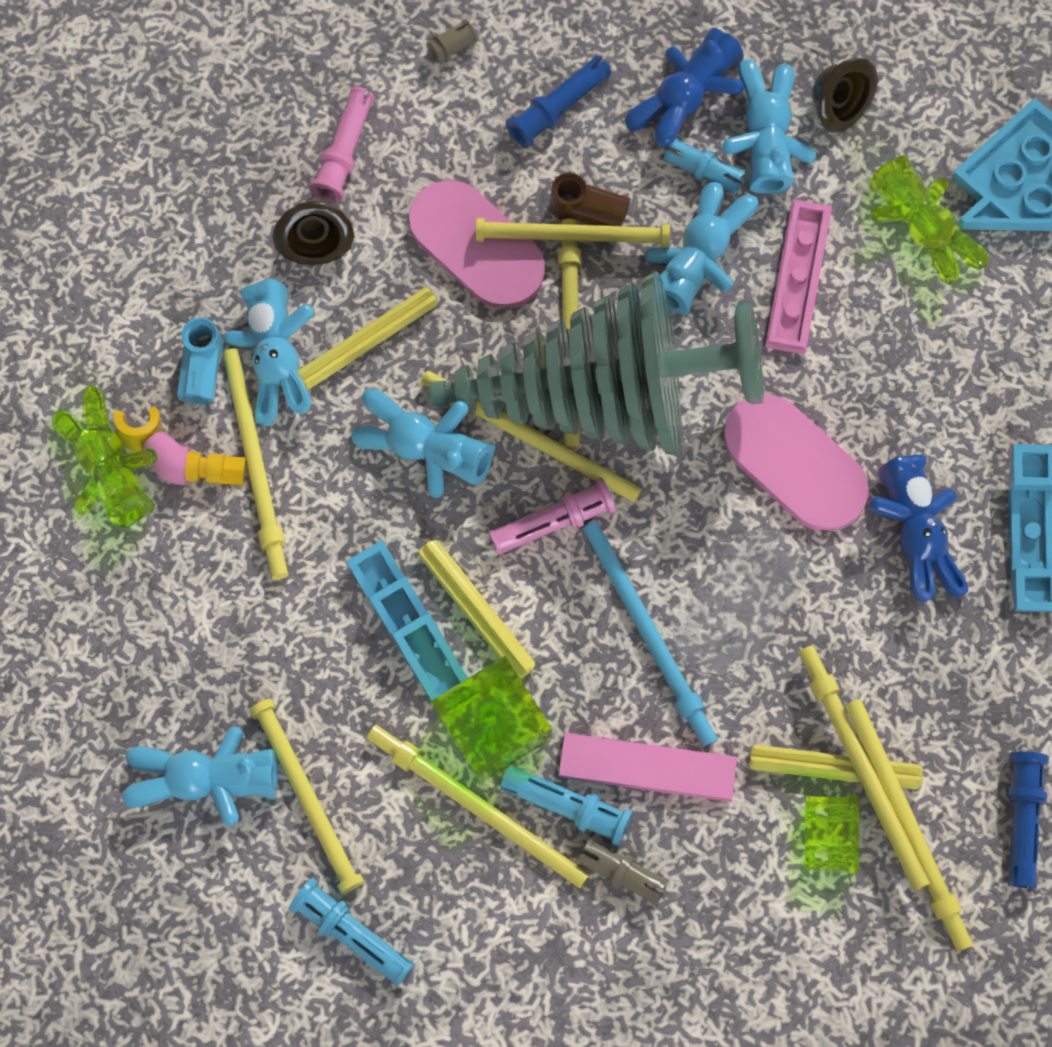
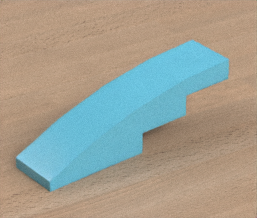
M383 540L345 561L433 706L437 708L472 686L471 682L430 613L424 608L407 577L402 574Z

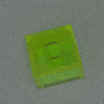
M506 656L431 701L436 718L478 784L483 783L552 740V727Z

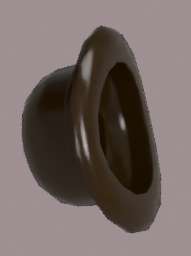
M852 58L840 64H834L823 70L816 78L812 87V100L815 108L819 111L822 125L831 133H841L852 127L871 105L877 91L878 74L876 66L868 59Z
M317 201L302 202L287 210L276 222L272 236L275 249L285 259L305 265L327 264L342 258L351 249L355 237L352 223L341 210L330 204Z

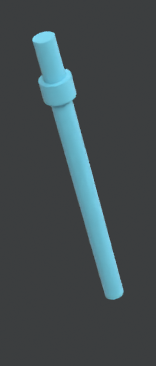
M594 521L587 524L583 531L677 700L674 705L681 718L689 721L703 748L718 741V738L703 713L705 706L698 693H692L598 522Z

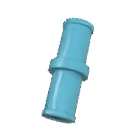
M677 138L669 145L673 150L682 153L683 156L667 150L664 158L665 162H670L695 174L694 178L700 182L704 180L718 182L724 189L734 195L741 188L737 182L727 177L730 176L744 182L747 173L745 170L717 159L716 153L710 150L706 152L700 151L681 142Z

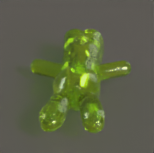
M906 155L899 156L895 160L883 164L869 181L868 187L872 191L879 192L885 198L888 205L874 207L870 212L871 219L878 223L909 221L912 239L917 245L928 250L935 270L945 284L951 285L959 277V266L951 249L972 268L977 270L983 269L989 262V256L985 248L959 230L956 218L949 209L942 205H936L948 188L949 184L946 178L938 177L926 190L923 181L915 173L909 158Z
M92 385L83 391L82 406L88 427L84 429L73 414L61 409L52 415V425L74 447V454L78 464L94 474L77 499L75 510L79 514H87L100 496L104 503L108 521L117 527L128 528L155 508L154 502L141 488L139 480L131 470L154 464L157 461L158 455L154 449L148 448L123 455L121 440L109 427L104 394L100 388Z

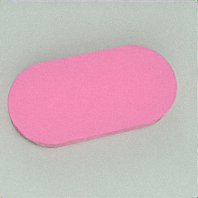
M446 180L433 183L420 191L413 200L409 211L412 236L424 251L476 299L489 307L514 308L528 303L538 294L543 284L545 262L540 249L532 240L484 238V242H476V218H485V222H512L475 188L460 181Z
M764 394L763 404H751L744 399L731 410L724 430L725 446L729 457L798 522L810 529L834 531L848 527L857 520L866 505L869 494L868 481L863 469L798 408L786 399Z

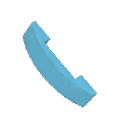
M1013 444L1009 473L1008 518L1011 588L1015 611L1052 612V445Z

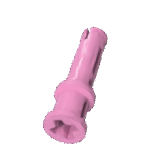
M353 87L350 90V96L330 148L321 153L319 158L321 163L317 178L313 179L309 185V191L315 197L337 203L341 202L344 197L343 185L347 175L351 174L355 167L352 155L371 104L375 99L371 92H368L366 99H363L367 90L365 88Z
M603 478L597 479L594 486L575 494L570 492L564 493L560 497L561 502L526 515L497 529L489 530V536L498 556L568 525H571L572 528H580L584 526V521L605 512H608L610 515L615 513L616 507Z

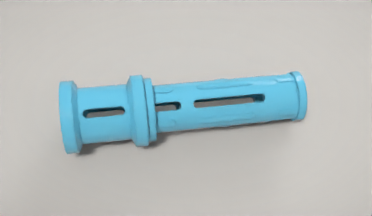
M512 764L508 767L500 788L501 791L516 795L574 821L575 826L582 832L591 830L612 839V845L617 847L622 843L634 812L628 808L625 811H621L600 801V796L595 794H587L585 797L574 793L562 786L517 768Z
M314 877L311 878L297 893L288 910L293 914L300 912L319 927L318 933L323 937L327 936L329 938L333 935L362 960L393 982V985L398 987L415 963L406 959L378 935L349 914L350 908H348L346 902L334 900L318 887L319 881Z

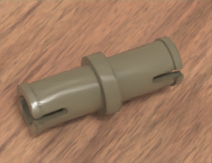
M591 838L588 840L583 849L598 856L599 860L581 853L577 862L579 865H583L611 880V886L618 890L624 887L652 902L653 905L656 906L662 894L649 888L647 883L661 891H665L669 882L667 878H662L634 863L635 858L628 854L623 857L596 843Z

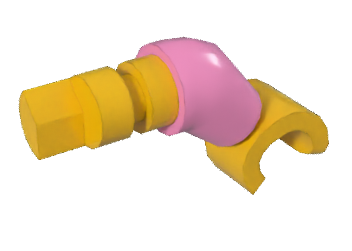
M156 406L148 410L149 422L145 426L137 428L129 427L126 414L115 410L113 414L114 425L121 444L128 450L142 451L160 479L186 486L188 481L200 482L201 478H206V482L211 484H244L246 458L225 456V454L209 453L207 458L203 457L202 452L191 451L189 446L180 445L166 432H162V423Z

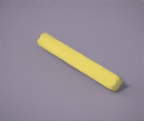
M423 288L299 369L298 374L307 390L313 388L436 307L438 302L433 293L428 288Z
M434 540L426 543L418 552L420 559L511 674L517 679L528 675L535 667L534 660L440 542Z
M754 745L750 750L749 766L752 770L861 783L849 757L845 755ZM890 761L901 788L916 790L921 787L923 780L921 765Z

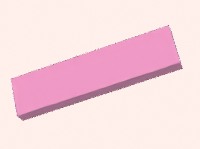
M795 199L792 201L766 338V348L804 355L806 353L832 206Z
M565 733L559 778L731 802L737 757Z

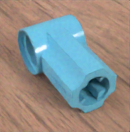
M203 317L194 318L186 323L181 333L184 347L177 398L188 403H214L219 360L224 350V342L212 321ZM212 336V340L207 346L201 348L194 347L195 341L199 337Z

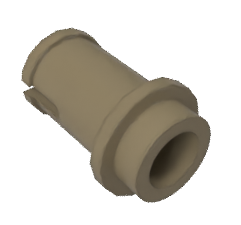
M465 19L441 35L438 33L432 34L431 40L426 43L427 50L436 63L441 61L447 63L451 60L453 54L478 42V35L473 25L469 24V21Z

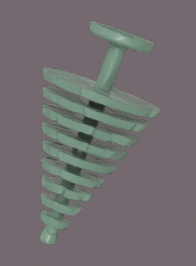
M657 271L643 278L641 298L638 289L636 290V286L633 283L620 289L617 310L615 303H612V297L608 295L595 302L593 321L591 315L589 316L588 309L584 307L572 313L570 318L571 329H566L565 321L562 319L548 325L546 344H543L542 334L538 330L527 335L522 346L524 354L522 364L520 350L515 342L501 348L499 358L501 375L495 358L492 354H489L478 360L477 379H474L473 372L469 365L455 371L453 382H432L428 389L429 400L434 406H445L452 402L463 401L468 406L467 413L474 414L476 413L477 399H479L485 415L489 418L499 419L502 415L503 402H505L507 416L513 423L527 424L530 412L533 415V422L538 428L551 430L555 415L560 430L573 435L578 434L580 417L586 436L598 440L604 439L606 424L612 442L627 446L630 444V429H632L636 445L646 450L654 451L656 449V435H658L665 454L680 456L683 449V421L679 397V376L738 369L745 400L751 404L764 403L761 352L752 303L739 304L735 309V342L677 350L665 287Z

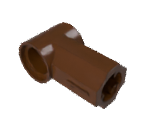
M568 172L560 174L553 181L549 207L553 216L561 221L564 219H575L591 225L623 226L631 198L587 185L581 176ZM572 195L576 200L565 201L560 196Z

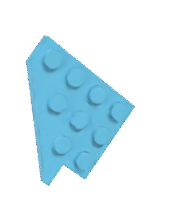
M1036 98L1029 102L953 172L951 179L977 201L960 218L957 226L961 230L1052 231V112Z

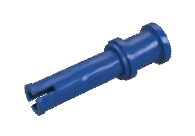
M595 55L587 64L547 96L533 98L530 101V107L517 117L511 116L506 120L505 124L509 134L523 148L531 147L535 137L545 129H553L557 126L560 119L559 116L604 79L611 76V69L608 63L604 60L598 65L602 61V57Z
M1011 752L1009 754V761L1013 763L1012 788L1007 790V798H1009L1010 803H1013L1008 886L1027 888L1028 886L1031 889H1036L1040 806L1044 805L1045 801H1047V793L1043 791L1044 766L1049 764V756L1036 752Z

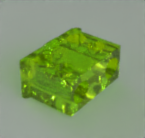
M853 793L849 798L806 796V872L846 873L850 878H855L858 874L859 798L857 794ZM818 808H824L828 811L829 815L822 818L817 816L815 811ZM822 851L828 855L829 859L825 862H820L816 860L814 855Z

